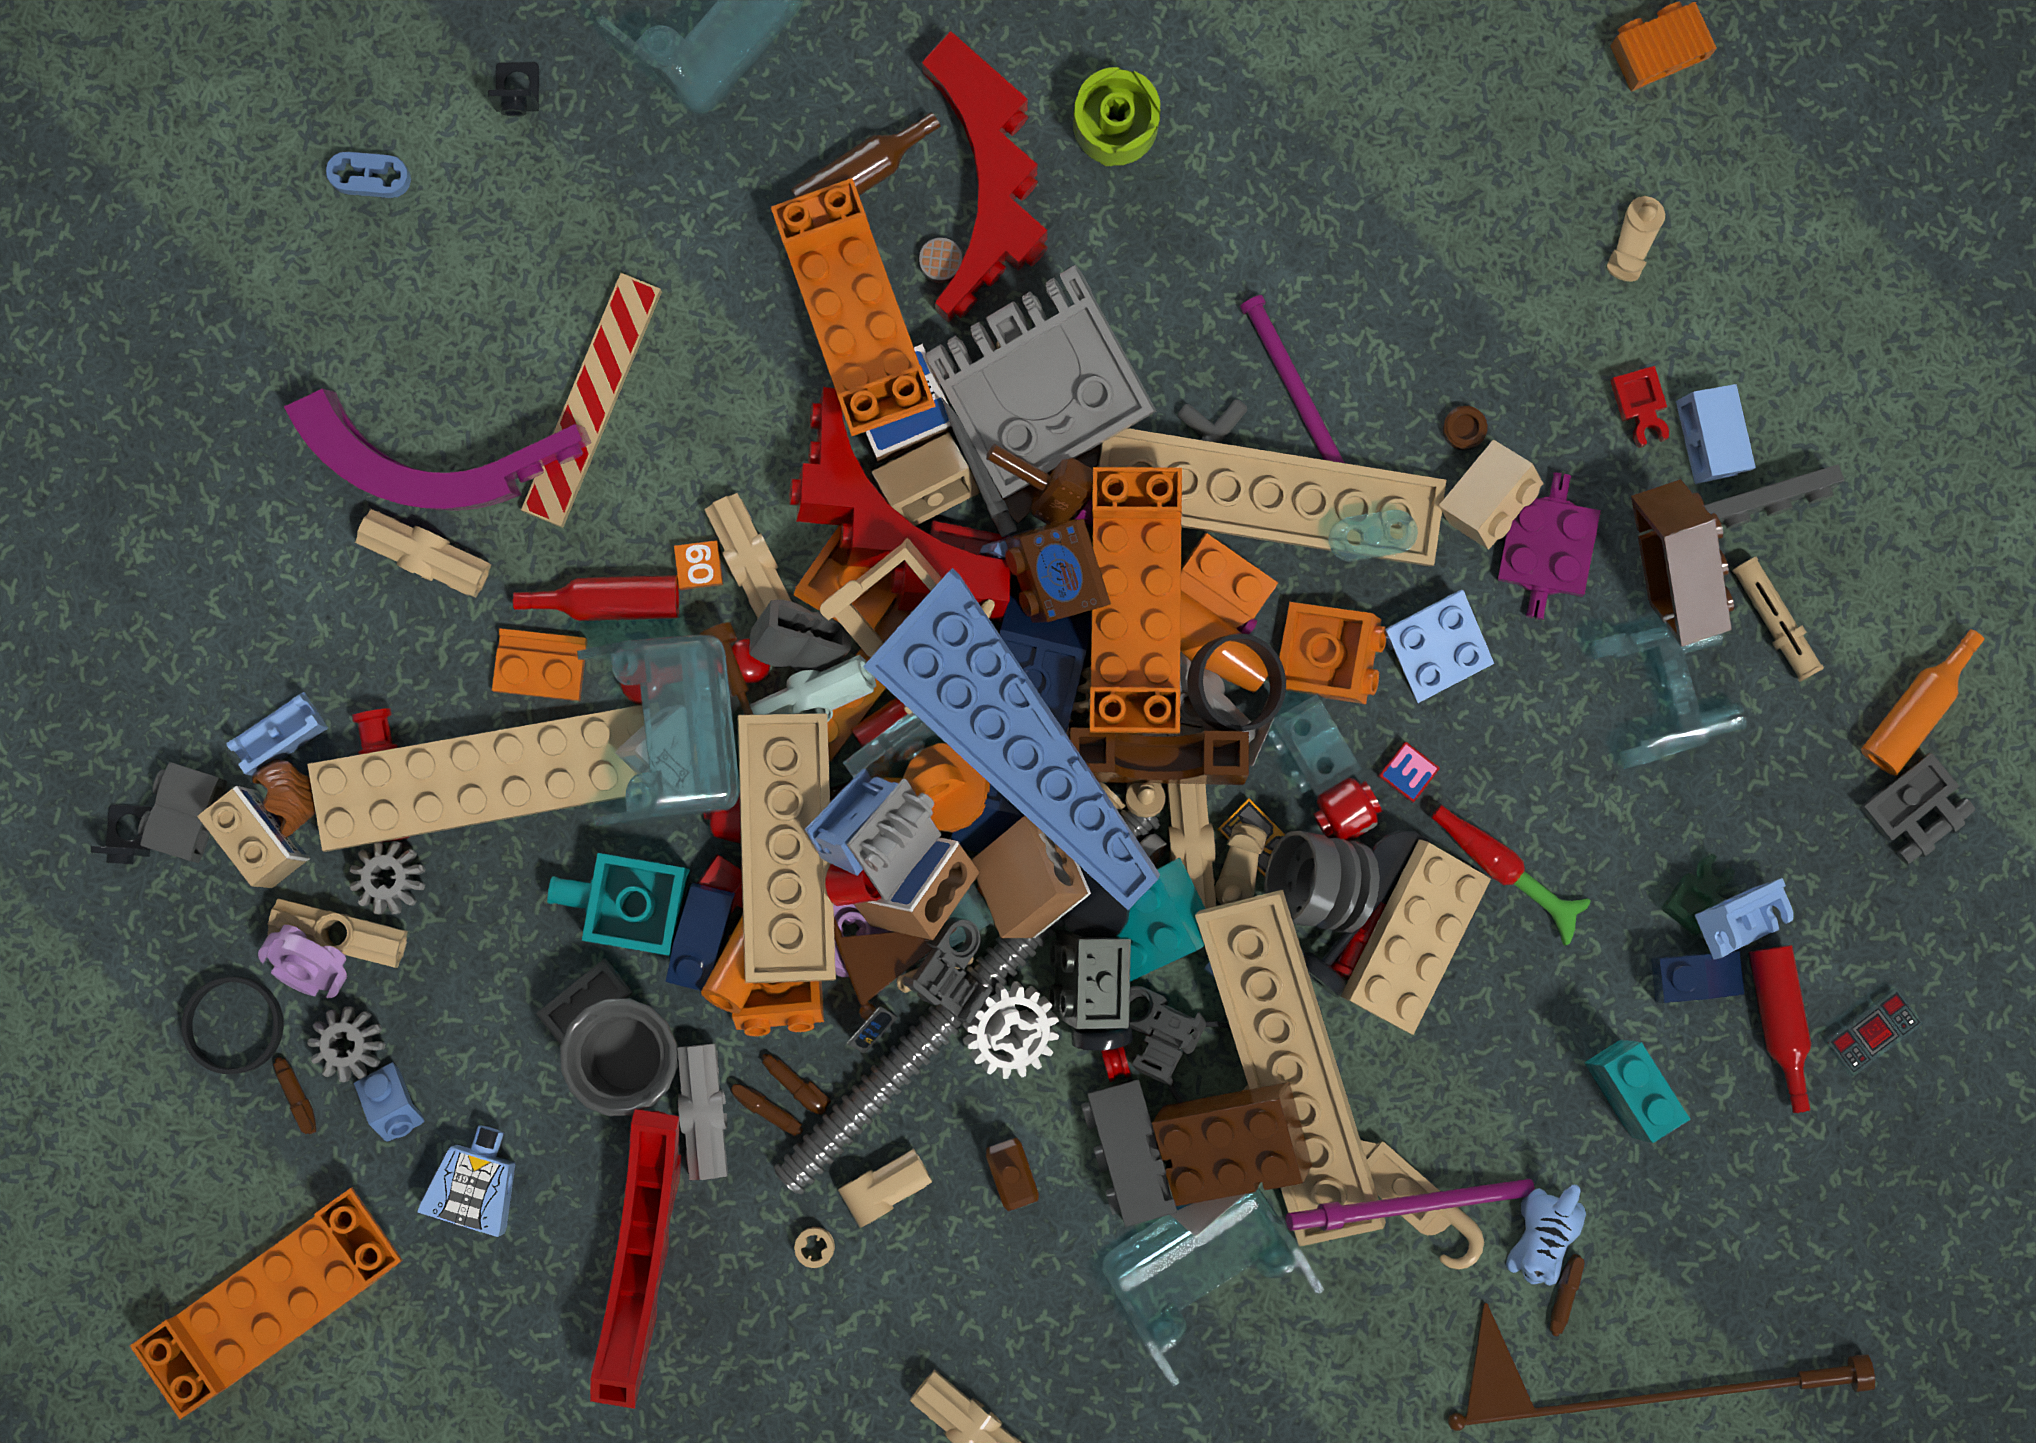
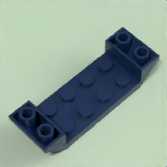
M1011 592L1000 636L1065 733H1067L1092 629V612L1087 611L1050 622L1032 623L1031 618L1026 616L1022 610L1019 594ZM991 784L989 793L987 792V799L984 803L986 806L982 814L970 826L952 832L951 840L958 841L965 850L982 852L1025 816Z

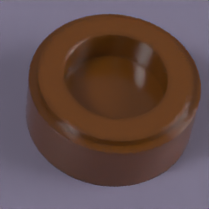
M1471 406L1455 408L1448 414L1443 424V434L1446 441L1458 450H1471L1477 447L1484 440L1488 429L1483 413Z

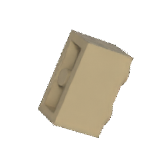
M950 433L929 441L925 445L872 471L886 502L914 526L980 493L971 470Z
M1492 440L1439 504V507L1450 525L1489 550L1497 539L1503 538L1508 533L1512 521L1520 511L1536 499L1543 482L1533 463L1497 441Z

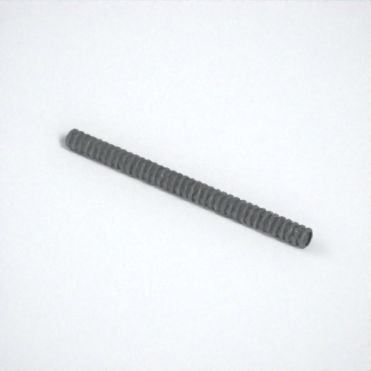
M1122 809L1119 812L1138 842L1150 835L1149 831L1152 828L1157 830L1160 827L1156 816L1148 818L1138 817L1131 813L1129 809L1127 811ZM1062 917L1036 938H1001L998 936L995 939L998 944L994 948L989 946L986 949L988 954L984 958L979 956L976 959L978 964L974 968L969 966L967 968L969 973L963 978L970 984L972 981H976L980 985L988 987L992 990L990 994L992 996L995 995L996 984L1001 983L1005 986L1007 984L1005 979L1009 975L1014 977L1017 974L1015 969L1019 965L1024 967L1027 964L1024 959L1028 955L1033 957L1036 954L1034 949L1038 945L1043 947L1046 944L1044 939L1048 935L1050 937L1055 935L1053 930L1057 925L1061 928L1065 925ZM941 1004L936 1007L931 1005L928 1008L930 1013L926 1017L924 1015L919 1017L921 1023L917 1027L912 1025L909 1028L911 1033L907 1037L902 1035L899 1038L901 1043L898 1046L893 1044L890 1047L892 1052L888 1056L883 1054L880 1057L882 1063L879 1066L874 1064L871 1067L872 1073L869 1076L864 1074L861 1077L863 1082L859 1086L854 1084L851 1087L853 1092L850 1095L844 1094L842 1096L844 1102L840 1106L835 1104L832 1107L834 1112L831 1115L825 1114L822 1117L824 1122L821 1125L816 1123L813 1126L814 1132L811 1135L806 1133L803 1136L805 1142L802 1145L797 1143L793 1147L795 1152L792 1155L787 1153L784 1156L785 1162L782 1165L777 1163L774 1166L775 1174L794 1193L802 1195L805 1192V1184L812 1185L815 1182L813 1176L816 1173L821 1175L825 1171L823 1166L826 1163L831 1165L834 1162L833 1156L836 1153L841 1155L844 1152L842 1146L845 1143L851 1145L854 1141L852 1136L855 1133L860 1135L863 1132L861 1127L865 1123L870 1125L873 1122L871 1117L875 1113L877 1115L882 1113L880 1107L884 1103L889 1105L892 1102L890 1097L894 1093L899 1095L902 1092L900 1087L903 1084L909 1085L911 1083L910 1077L913 1073L919 1075L921 1073L919 1067L922 1064L927 1066L931 1062L929 1057L932 1054L937 1056L940 1053L938 1048L942 1044L947 1046L950 1043L949 1036L951 1034L954 1036L958 1035L959 1030L957 1028L963 1024V1021L958 1020Z

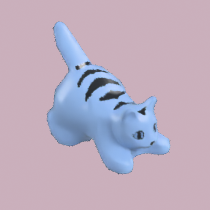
M1574 1184L1565 1189L1560 1198L1547 1195L1540 1188L1533 1190L1527 1197L1523 1198L1521 1202V1215L1525 1218L1526 1229L1519 1242L1512 1248L1507 1257L1506 1267L1510 1272L1516 1273L1522 1270L1525 1280L1530 1284L1544 1282L1550 1286L1557 1283L1566 1248L1581 1234L1586 1217L1584 1206L1578 1203L1580 1196V1187Z

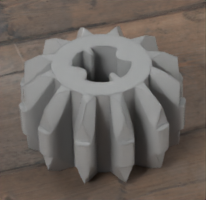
M393 841L388 851L384 843H374V856L366 850H361L358 853L365 866L352 865L350 867L351 873L361 875V880L351 883L350 889L351 891L365 889L358 903L361 906H367L374 901L373 912L375 914H383L387 904L392 914H400L402 910L401 900L410 906L415 905L417 902L416 898L409 892L410 888L424 890L425 884L420 881H413V875L422 874L425 872L424 865L409 866L416 858L417 853L409 849L401 855L402 843ZM382 869L395 871L396 875L391 876V878L396 879L393 886H381L379 884V880L384 879L379 877Z
M348 1006L344 1007L341 1016L336 1010L327 1011L326 1018L328 1024L321 1021L314 1023L313 1028L322 1036L321 1038L308 1039L307 1043L310 1047L320 1046L321 1052L313 1055L311 1062L317 1064L325 1060L327 1061L322 1075L330 1077L337 1070L339 1081L347 1082L351 1077V1072L358 1079L367 1076L364 1063L372 1067L379 1065L380 1060L378 1057L370 1052L371 1050L385 1049V1042H372L371 1036L379 1034L382 1031V1027L380 1024L372 1025L368 1028L365 1027L371 1017L369 1012L363 1011L355 1019L354 1007ZM344 1032H347L348 1040L355 1042L353 1050L345 1052L344 1048L338 1047V1039L346 1038Z

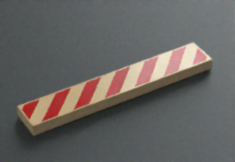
M620 273L553 433L555 434L576 424L585 427L592 443L581 448L583 455L570 462L559 464L558 460L542 466L544 473L534 478L522 506V512L561 528L564 527L662 291L660 288Z

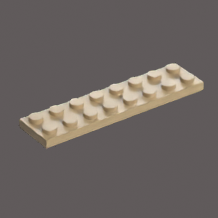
M1128 428L1101 443L1098 467L1182 468L1181 527L1422 566H1434L1442 515L1439 504L1444 500L1446 480Z
M658 702L307 764L322 851L327 852L656 792L615 752L660 711Z
M1283 890L1198 911L1195 917L1249 1089L1290 1082L1312 1167L1303 1184L1281 1187L1288 1213L1317 1209L1318 1205L1322 1203L1338 1201L1341 1205L1379 1200ZM1385 1218L1344 1223V1226L1340 1229L1323 1231L1320 1227L1294 1230L1300 1247L1380 1230L1384 1228L1386 1221Z

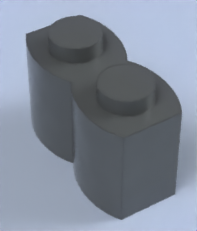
M771 600L751 628L749 654L752 657L772 666H790L797 672L804 670L822 672L840 664L851 650V635L841 623L832 618L828 621L821 612L811 613L805 607L787 600Z
M169 762L166 770L161 769L158 772L153 784V794L157 795L155 805L151 811L144 813L140 821L138 834L142 836L141 846L199 863L204 854L210 832L197 816L224 795L227 780Z

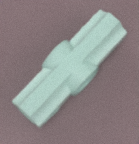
M857 655L822 672L817 670L797 672L787 680V688L750 704L754 715L827 714L828 722L833 716L832 710L874 692V688L877 687L875 677L863 667L867 661L861 655Z

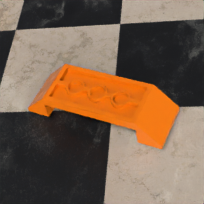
M853 178L771 206L851 436L936 407L873 238Z
M1093 467V550L1111 604L1092 610L1090 733L1180 734L1182 468Z
M353 1187L314 1214L315 1216L179 1314L166 1319L130 1345V1348L180 1420L230 1387L403 1261Z

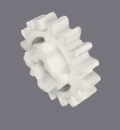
M1014 981L1010 991H1007L1001 983H997L995 987L996 994L988 996L971 1023L963 1021V1027L972 1033L964 1037L963 1042L968 1049H973L969 1055L976 1064L982 1063L983 1069L991 1075L998 1068V1073L1003 1079H1008L1011 1069H1015L1021 1077L1026 1076V1066L1031 1063L1037 1069L1042 1067L1038 1059L1041 1054L1052 1056L1053 1051L1047 1046V1042L1058 1040L1059 1034L1050 1026L1056 1024L1059 1020L1052 1011H1049L1052 1004L1045 996L1039 998L1040 993L1033 986H1030L1024 992L1023 986L1019 982ZM1015 1004L1027 1006L1034 1012L1030 1013L1027 1009L1019 1012L1015 1008ZM988 1048H992L994 1051L1003 1049L1006 1051L1007 1056L995 1054L988 1050Z

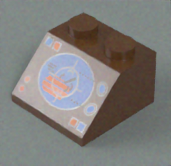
M1084 519L1052 522L1005 539L1008 550L1005 551L1006 562L1010 571L1017 575L1022 590L1019 593L1020 605L1026 616L1031 618L1032 623L1050 622L1111 604Z

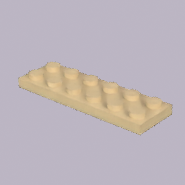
M827 714L738 715L745 983L836 980L833 903L827 895L825 885L830 863L820 858L805 831V828L830 803Z

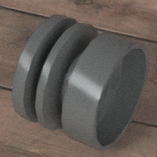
M1290 831L1278 841L1270 855L1265 874V894L1283 890L1293 924L1316 926L1324 930L1331 929L1336 932L1353 933L1365 924L1373 912L1378 897L1380 881L1378 861L1372 849L1362 842L1346 841L1341 838L1329 839L1325 835L1304 831Z

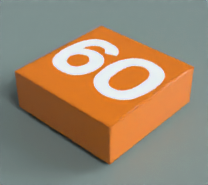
M717 540L674 546L680 590L723 585Z

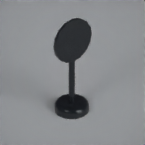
M1399 830L1384 836L1374 845L1372 851L1378 861L1380 881L1378 897L1373 912L1381 902L1385 905L1387 904L1418 840L1429 842L1427 838L1414 831ZM1360 928L1353 933H1342L1323 959H1320L1308 950L1301 949L1310 979L1337 998L1345 988V981L1330 966Z
M1081 868L1091 894L1062 916V919L1071 932L1081 937L1118 936L1122 933L1129 920L1130 909L1127 910ZM1130 1025L1129 1028L1076 1029L1074 1027L1071 1031L1072 1046L1083 1050H1111L1126 1046L1133 1041Z

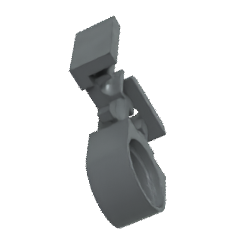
M949 917L933 940H928L927 944L932 950L912 978L903 976L902 981L907 988L918 992L917 996L923 1001L935 1005L941 1004L958 1020L971 1023L992 992L991 989L980 985L976 981H972L970 984L963 978L966 972L962 969H965L980 945V932L978 927L969 920ZM962 926L966 933L965 943L960 949L953 950L949 943L950 934L956 927Z
M1141 986L1130 987L1129 1003L1139 997L1148 999L1150 1003L1149 1011L1144 1017L1140 1019L1129 1017L1131 1028L1147 1035L1144 1041L1148 1043L1143 1055L1137 1054L1132 1066L1137 1071L1168 1086H1172L1174 1080L1171 1078V1075L1183 1054L1179 1051L1180 1048L1186 1054L1193 1052L1206 1027V1020L1199 1012L1193 1018L1168 1007L1169 1002L1164 996ZM1192 1029H1194V1032H1193V1034H1192V1036H1191V1035H1190V1032H1191ZM1144 1060H1146V1061H1148V1062H1150V1063H1152V1064H1155V1065L1161 1067L1162 1069H1161V1071H1159V1070H1157V1069H1155V1068H1153V1067H1151V1066H1148V1065H1146V1064H1144V1063H1142V1062H1143Z

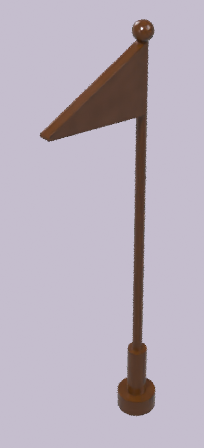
M731 622L721 623L702 631L698 636L704 651L715 652L732 697L737 696L744 715H754L745 694L749 691L730 645L737 640ZM834 916V940L860 1002L859 1014L862 1019L867 1021L877 1010L873 1004L869 1003V1000L928 954L932 948L927 944L929 939L898 932L843 937Z
M1484 1303L1466 1416L1460 1413H1453L1448 1419V1425L1452 1430L1460 1431L1466 1425L1797 1385L1802 1390L1851 1384L1854 1392H1862L1875 1389V1373L1870 1356L1864 1354L1849 1356L1848 1366L1799 1371L1796 1377L1534 1408L1488 1304Z

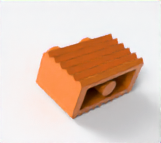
M1680 1L1672 3L1657 12L1658 18L1643 23L1642 18H1638L1618 29L1619 35L1616 36L1610 46L1631 92L1709 59L1717 49L1696 2L1682 6Z

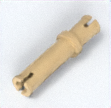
M1754 557L1733 569L1732 572L1736 574L1755 609L1774 637L1773 646L1776 650H1782L1798 676L1799 682L1824 669V666L1820 664L1804 637V634L1807 633L1803 625L1798 627L1780 598L1779 593L1759 564L1758 558ZM1756 583L1760 586L1761 590L1765 594L1766 598L1768 599L1777 616H1774V614L1772 613L1762 594L1758 590ZM1780 622L1783 624L1792 641L1796 645L1797 649L1800 652V655L1797 654L1796 650L1791 644V641L1783 631L1782 627L1779 624Z

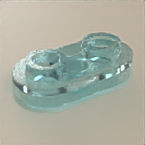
M1389 510L1351 516L1340 520L1332 527L1329 534V545L1332 552L1339 559L1349 562L1397 555L1409 550L1414 545L1418 529L1412 516L1402 510ZM1392 524L1401 526L1403 530L1401 539H1394L1390 535ZM1350 530L1359 533L1361 540L1358 546L1349 544L1347 534Z

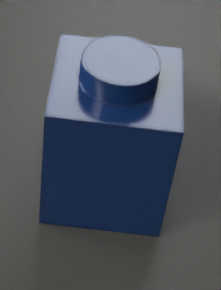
M692 883L673 943L665 982L702 991L723 952L735 893Z
M1733 951L1715 960L1711 953L1651 959L1656 1002L1670 1003L1744 995L1740 951Z

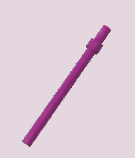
M1531 1179L1347 1205H1341L1338 1201L1322 1203L1318 1205L1317 1209L1287 1213L1286 1225L1289 1231L1320 1227L1323 1231L1340 1229L1344 1226V1223L1524 1198L1535 1190Z

